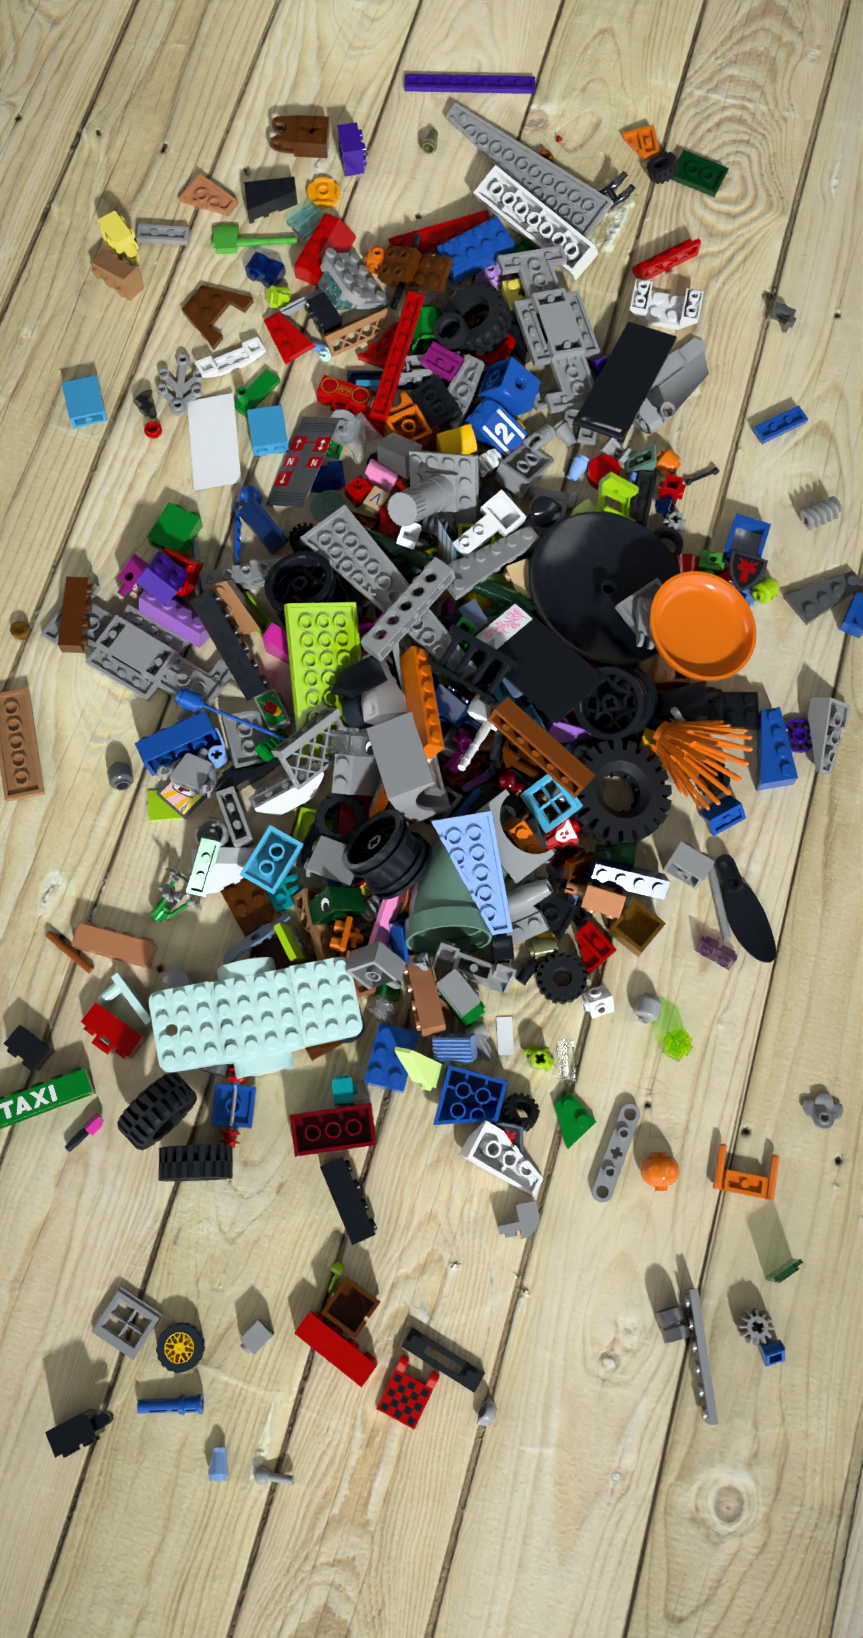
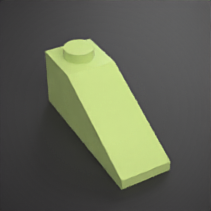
M395 1047V1053L411 1080L420 1084L419 1088L431 1091L432 1088L440 1090L446 1069L445 1065L413 1050Z

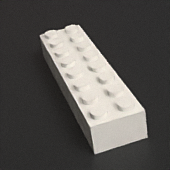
M496 165L473 192L478 202L498 216L500 220L537 249L562 245L567 257V263L558 267L575 281L598 255L596 246Z

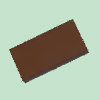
M590 851L565 860L564 879L569 881L585 875L591 857H596V853Z

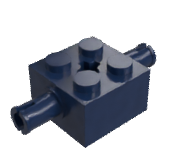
M433 678L438 712L455 726L468 729L474 727L476 730H479L482 724L467 712L473 698L466 696L467 692L459 686L456 688L451 684L444 685L438 682L436 678Z

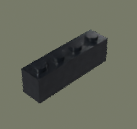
M342 1156L320 1166L351 1244L355 1245L375 1236V1230L378 1228L373 1217L369 1219L366 1211L370 1209L365 1198L361 1199L358 1191L361 1188L357 1178L352 1179L350 1172L353 1171L349 1159L344 1160Z

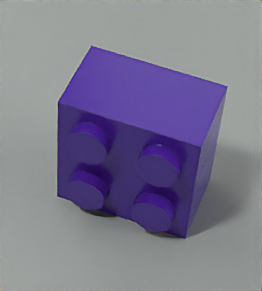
M357 122L337 125L339 152L344 175L364 174V166H367L366 156L363 155L366 154L365 143L361 141L363 140L362 129H358Z
M159 550L147 563L135 582L166 606L179 591L189 574L183 567L178 566L168 555Z

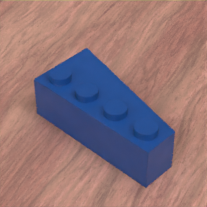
M777 707L761 710L759 713L760 728L757 730L756 791L793 785L798 779L781 709Z

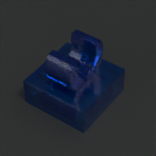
M666 494L664 500L657 499L655 502L656 512L662 513L664 519L667 513H673L676 506L673 495Z

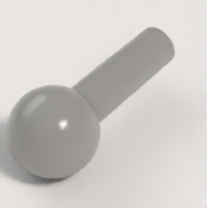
M265 1466L258 1467L254 1472V1479L259 1485H265L269 1481L293 1485L295 1480L294 1475L274 1473Z

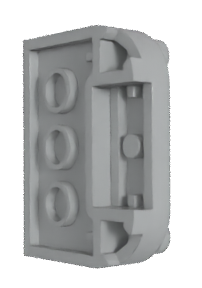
M327 248L320 268L322 272L329 271L342 291L340 299L343 302L348 300L356 305V309L387 308L390 301L356 252L336 253L333 248Z

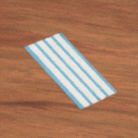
M438 519L437 551L441 558L445 559L449 564L456 560V548Z

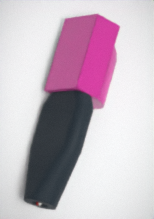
M96 1112L66 1144L65 1149L71 1152L88 1134L93 1136L102 1127V1122L104 1121L102 1117Z

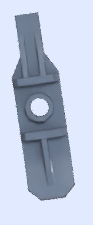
M285 913L275 921L263 925L232 946L224 955V964L235 962L245 952L249 951L250 953L252 951L251 948L260 945L264 939H271V936L276 932L274 926L291 919L289 915Z

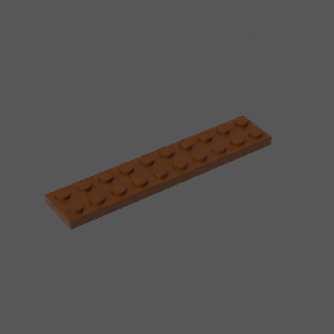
M242 878L240 882L233 883L220 891L245 937L263 925L279 918L265 890L246 878ZM276 932L271 936V939L266 938L260 945L251 948L256 958H274L276 970L304 964V962L289 960ZM337 1040L306 1047L305 1049L311 1060L314 1061L344 1043Z

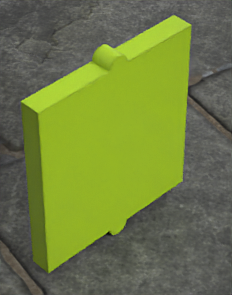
M160 790L148 791V804L146 806L149 812V821L182 818L157 796Z

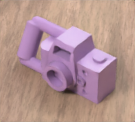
M492 265L475 274V283H486L494 287L502 286L499 265ZM512 273L505 274V281L512 280Z

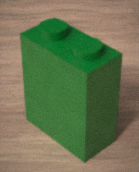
M169 502L147 536L150 546L163 551V548H175L186 554L192 541L203 527L201 518L197 513H190L182 506Z

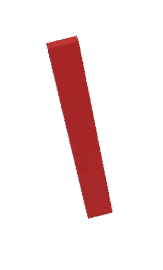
M409 290L407 292L370 411L371 418L383 421L388 420L425 300V294Z

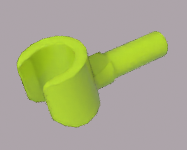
M339 1261L330 1269L335 1274L328 1288L330 1293L333 1292L337 1280L345 1270L344 1265Z

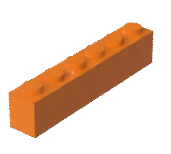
M411 646L399 658L408 713L412 712L426 757L432 759L444 748L431 667L428 664L429 654L425 649Z

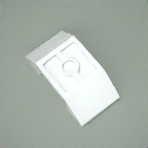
M636 279L630 311L644 324L679 330L698 323L704 291L687 288L685 297L651 291L653 282Z

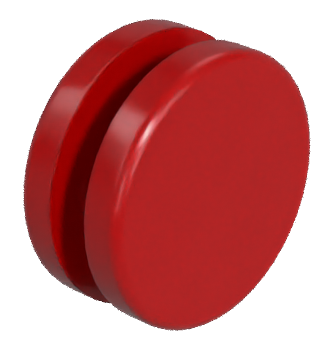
M609 455L594 457L588 465V483L598 490L599 480L608 473L612 472L620 476L621 467L619 462Z

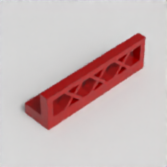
M689 238L633 266L632 272L637 279L647 281L697 256L701 241L699 238L691 241Z

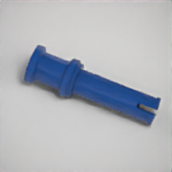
M182 1394L178 1398L138 1399L137 1413L178 1412L180 1415H185V1413L198 1412V1414H203L204 1395L199 1394L198 1396L186 1397L185 1394Z

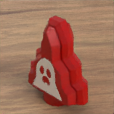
M572 817L567 818L554 829L545 833L548 848L545 850H551L554 847L562 849L567 846L573 848L579 845L577 832L580 831V827L577 821Z

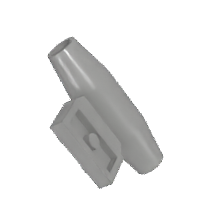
M547 879L527 883L506 892L513 932H508V934L512 935L514 945L550 929L542 911L534 906L553 893L552 886Z

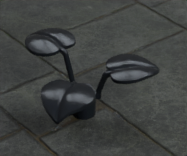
M486 486L480 489L482 506L500 490H503L511 500L512 497L506 489L499 486ZM540 496L533 501L531 505L533 514L527 516L526 520L534 518L535 524L538 527H549L559 519L562 506L550 497ZM526 551L521 556H518L511 563H506L504 567L516 563L518 561L524 560L528 554V551Z

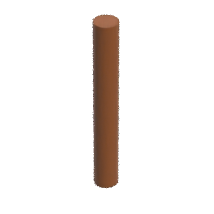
M52 931L45 935L46 938L88 974L93 971V966Z

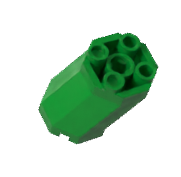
M436 305L422 306L411 342L412 355L425 354L433 341L439 344L435 339L433 330L436 321L443 313ZM444 331V332H443V338H444V339H447L446 334H445V331Z

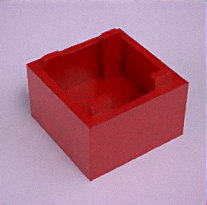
M163 548L162 553L168 555L173 562L183 567L189 574L176 595L181 598L191 597L204 563L175 548Z

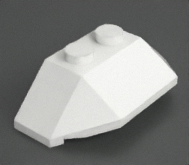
M316 762L312 763L310 770L315 771L318 768V764ZM306 765L299 766L298 768L305 769ZM298 770L296 777L298 782L303 780L305 771ZM285 772L261 785L254 795L248 799L257 812L280 816L314 798L324 773H320L300 790H296L288 774Z

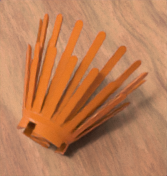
M670 719L671 723L665 720L654 733L653 739L657 740L656 746L651 743L652 751L659 755L680 794L681 790L686 797L689 794L698 808L701 809L700 803L695 798L696 796L703 806L710 810L709 805L683 773L684 771L715 804L720 805L719 799L707 788V783L699 776V773L724 793L731 795V790L714 778L718 776V773L706 764L740 782L742 778L711 759L725 764L726 759L743 766H748L749 762L708 745L724 749L736 748L748 752L753 751V748L697 733L751 740L753 737L731 733H745L748 730L729 728L730 724H718L723 723L724 721L677 722L674 719Z

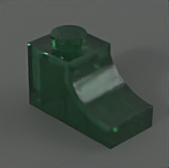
M621 843L595 845L594 853H596V858L630 866L634 865L636 845Z

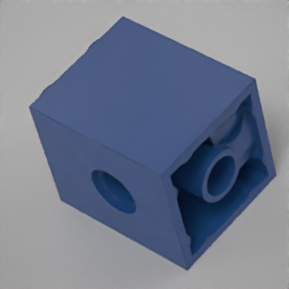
M509 357L488 366L478 396L481 399L488 396L500 404L512 417H517L532 410L541 381L517 360Z

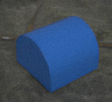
M780 1339L759 1345L760 1355L765 1367L785 1361V1347Z

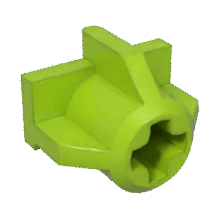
M271 286L270 289L266 290V301L270 302L271 308H281L291 299L289 287Z
M530 1042L523 1052L528 1057V1063L532 1068H543L545 1071H548L555 1061L547 1054L549 1049L547 1046H543L540 1049Z

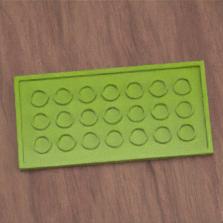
M356 602L284 604L296 731L327 708H338L341 713L340 719L350 738L356 741L357 745L354 752L346 753L345 755L365 754L367 728L360 731L354 730L347 724L343 716L342 704L344 700L350 697L341 694L332 695L330 693L340 672L362 660ZM335 722L331 724L329 733L336 734L338 726ZM323 733L317 735L316 744L322 745ZM329 735L327 746L334 747L335 736ZM340 738L338 749H344V738ZM310 744L303 745L301 754L308 756ZM314 747L313 757H320L322 747ZM326 748L325 757L332 756L333 750Z

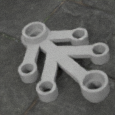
M180 354L176 359L179 368L177 383L170 377L169 371L166 368H162L158 372L160 379L165 381L176 392V398H174L168 392L165 384L161 383L157 386L158 394L170 403V411L176 416L184 415L187 411V405L203 395L201 386L196 385L198 382L204 381L202 376L196 377L201 375L198 370L193 373L194 377L185 383L186 370L191 367L190 358L186 354ZM192 388V393L183 398L184 393Z

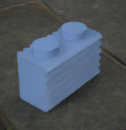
M439 1033L432 1038L434 1061H441L443 1065L452 1064L453 1061L460 1062L461 1065H469L478 1057L475 1033Z

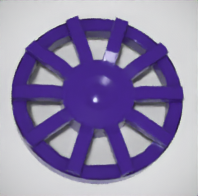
M792 719L785 724V728L791 732V734L787 733V736L791 737L789 743L794 742L790 746L792 752L804 753L812 748V743L810 745L805 741V739L811 740V737L807 736L810 733V729L807 731L803 729L805 725L810 728L809 722L804 719ZM793 723L794 730L791 729L788 725ZM797 723H802V726L797 727ZM802 743H804V745H806L807 748L803 749Z

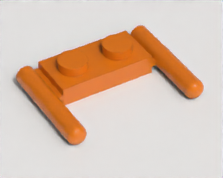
M720 1144L713 1188L774 1201L780 1157L776 1154L771 1156L769 1178L724 1169L727 1145Z

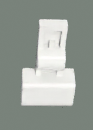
M500 490L481 506L480 512L484 517L453 542L456 551L461 557L482 547L497 531L503 538L510 535L526 520L524 513L503 490Z

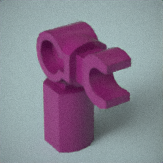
M459 728L461 732L459 738L456 736L452 737L455 742L459 743L461 750H457L446 764L449 770L456 774L460 771L458 765L461 762V758L464 757L470 744L473 742L468 732L462 728Z

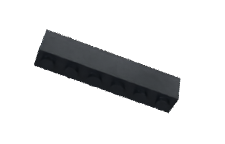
M208 590L191 600L190 603L248 701L268 690L267 685H269V682L264 674L261 676L258 670L260 666L256 659L250 657L248 653L250 649L245 641L242 643L239 637L241 635L239 629L230 622V613L226 608H222L220 604L222 600L219 594L213 592V590Z

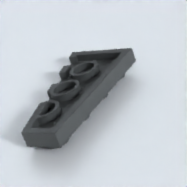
M850 571L784 596V599L807 626L861 589L863 581L854 571Z

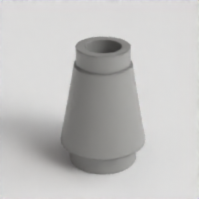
M562 420L553 427L556 433L555 436L569 448L577 442L568 422L565 423Z

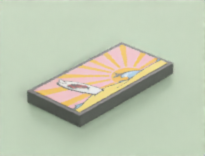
M227 756L228 761L224 767L216 768L213 766L217 777V785L213 791L224 780L225 776L222 773L226 769L234 770L232 759ZM170 780L157 793V796L183 819H186L207 798V793L205 797L199 796L197 793L173 784Z

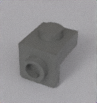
M777 302L771 318L786 324L783 332L787 333L789 327L793 328L797 319L794 317L796 310Z

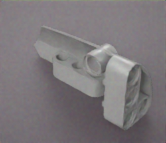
M693 338L667 357L632 424L646 434H651L675 414L707 377L709 372L705 358L704 341Z

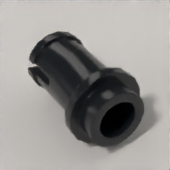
M530 959L528 962L525 961V966L515 978L524 986L534 972L538 971L537 968L539 967Z

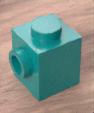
M338 1075L336 1079H332L334 1105L355 1104L354 1095L358 1094L357 1082H353L352 1077L348 1078V1075Z

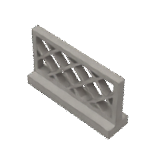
M327 708L271 750L274 757L279 758L296 790H300L335 762V754L345 755L355 747L340 719L341 713L338 708ZM334 722L338 726L336 734L329 733L331 724ZM319 733L324 734L322 745L315 743ZM329 735L335 736L334 747L327 746ZM340 738L347 739L351 746L346 750L338 749ZM305 744H310L308 756L301 754L302 747ZM315 746L322 747L320 758L313 757ZM326 748L333 750L332 757L329 760L324 759ZM291 754L296 755L294 767L289 766L286 760ZM300 757L307 758L305 769L298 768ZM312 759L319 760L318 768L315 771L310 770ZM298 770L305 771L301 782H298L296 778Z

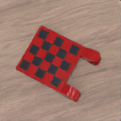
M402 1355L377 1406V1410L415 1430L440 1374L432 1371L427 1383L424 1384L404 1373L409 1357Z

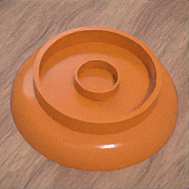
M684 572L667 580L659 588L652 600L649 611V629L653 643L661 657L677 672L699 681H717L738 673L750 660L756 644L755 620L748 603L741 593L724 579L706 572Z

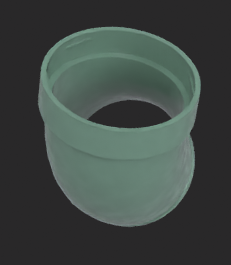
M439 836L431 846L432 857L429 865L412 887L409 918L405 921L406 946L416 953L427 951L429 955L435 956L440 943L448 941L456 944V948L460 949L459 952L461 953L462 951L473 952L487 946L492 940V933ZM502 867L503 877L505 878L507 873Z

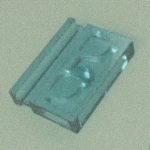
M311 202L289 218L287 225L304 240L313 233L324 212Z

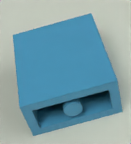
M96 375L68 380L62 383L68 415L73 428L108 421L101 387Z
M282 405L247 410L254 456L288 452L289 446Z

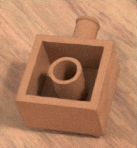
M589 879L585 886L568 881L565 888V893L581 897V907L590 913H602L603 916L610 919L620 918L627 891L591 883Z

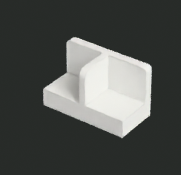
M418 523L405 527L402 526L396 543L414 550L422 526Z

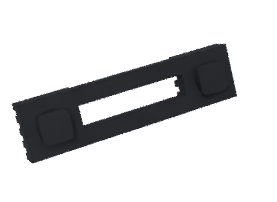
M413 1327L401 1346L474 1393L485 1375L483 1371ZM427 1345L462 1366L461 1373L458 1375L423 1353Z

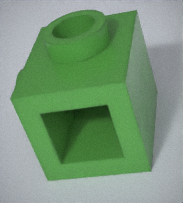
M701 550L697 571L713 575L723 572L725 561H722L723 554Z

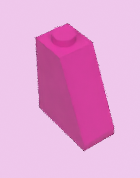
M272 622L262 636L265 650L270 655L290 665L287 632Z

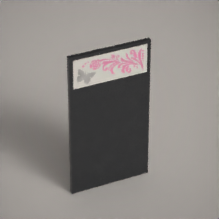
M516 600L473 635L519 663L520 668L517 673L511 670L507 672L504 678L556 724L606 681L603 675ZM478 651L477 654L484 659L483 656H484L485 654H483V653H481L480 651ZM496 661L490 663L497 672L500 670V663Z

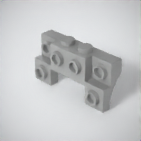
M445 941V943H440L432 967L447 973L456 968L458 972L462 971L471 982L504 994L507 993L517 971L512 969L513 966L511 964L502 962L501 964L494 965L490 960L484 958L477 959L473 957V954L465 951L459 952L460 949L456 948L457 945L452 942Z

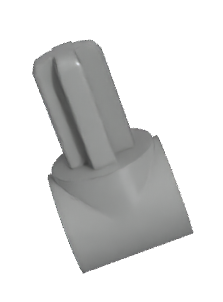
M482 1021L464 1029V1033L476 1034L477 1048L485 1062L494 1058V1053L487 1042L489 1034Z

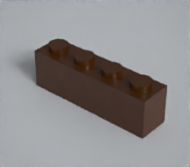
M66 576L58 646L62 652L84 653L85 647L88 646L89 612H92L93 607L91 596L94 595L95 591L94 584L91 583L89 577Z

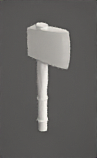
M478 695L471 701L467 712L471 717L480 722L482 726L466 754L461 758V762L458 765L459 770L464 771L470 764L472 757L491 729L497 731V728L487 719L500 703L497 702L496 706L491 703L486 705L479 700L480 696Z

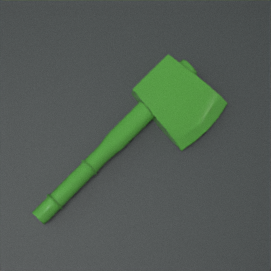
M221 224L212 226L214 235L212 246L216 248L217 254H235L238 247L297 244V236L239 238V225Z

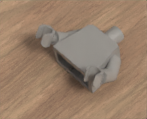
M200 748L197 756L186 753L185 756H181L167 766H159L157 768L156 776L162 774V780L165 781L168 775H170L169 778L173 784L197 793L199 796L205 797L207 793V798H210L211 792L217 785L216 771L212 763L207 761L209 751L204 748Z

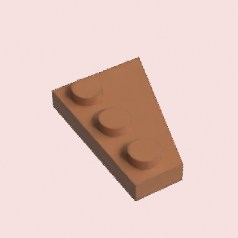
M200 173L179 197L182 203L229 216L239 204L237 199Z

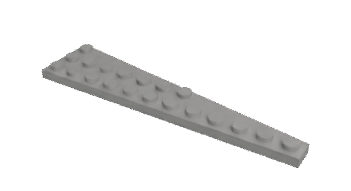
M343 505L300 537L314 552L323 555L334 570L384 614L387 612L388 607L397 601L401 592L410 586L346 505ZM429 608L407 632L409 636L438 661L452 641V636ZM459 645L445 665L452 673L465 655V652ZM471 660L459 677L464 681L471 678L478 669Z

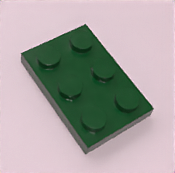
M683 150L677 161L679 165L678 174L674 175V178L670 180L715 198L728 174L729 168Z

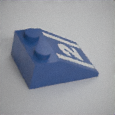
M488 396L482 400L465 420V425L471 424L475 439L490 450L496 449L503 459L516 450L528 437V433L500 404Z

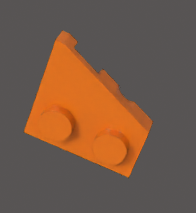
M654 125L622 132L623 140L643 160L659 155L660 150Z

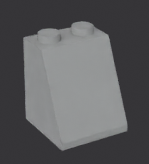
M335 754L332 793L374 796L382 779L375 757Z

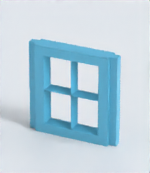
M548 774L520 795L545 833L554 829L584 806L578 797L574 798ZM551 780L560 790L554 797H551L544 787ZM539 789L548 798V801L542 806L538 804L533 796ZM561 795L565 797L571 806L563 813L554 802ZM549 804H552L559 814L552 821L549 820L543 811Z

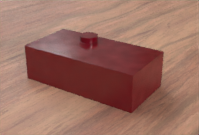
M372 1103L290 1115L295 1157L377 1145Z

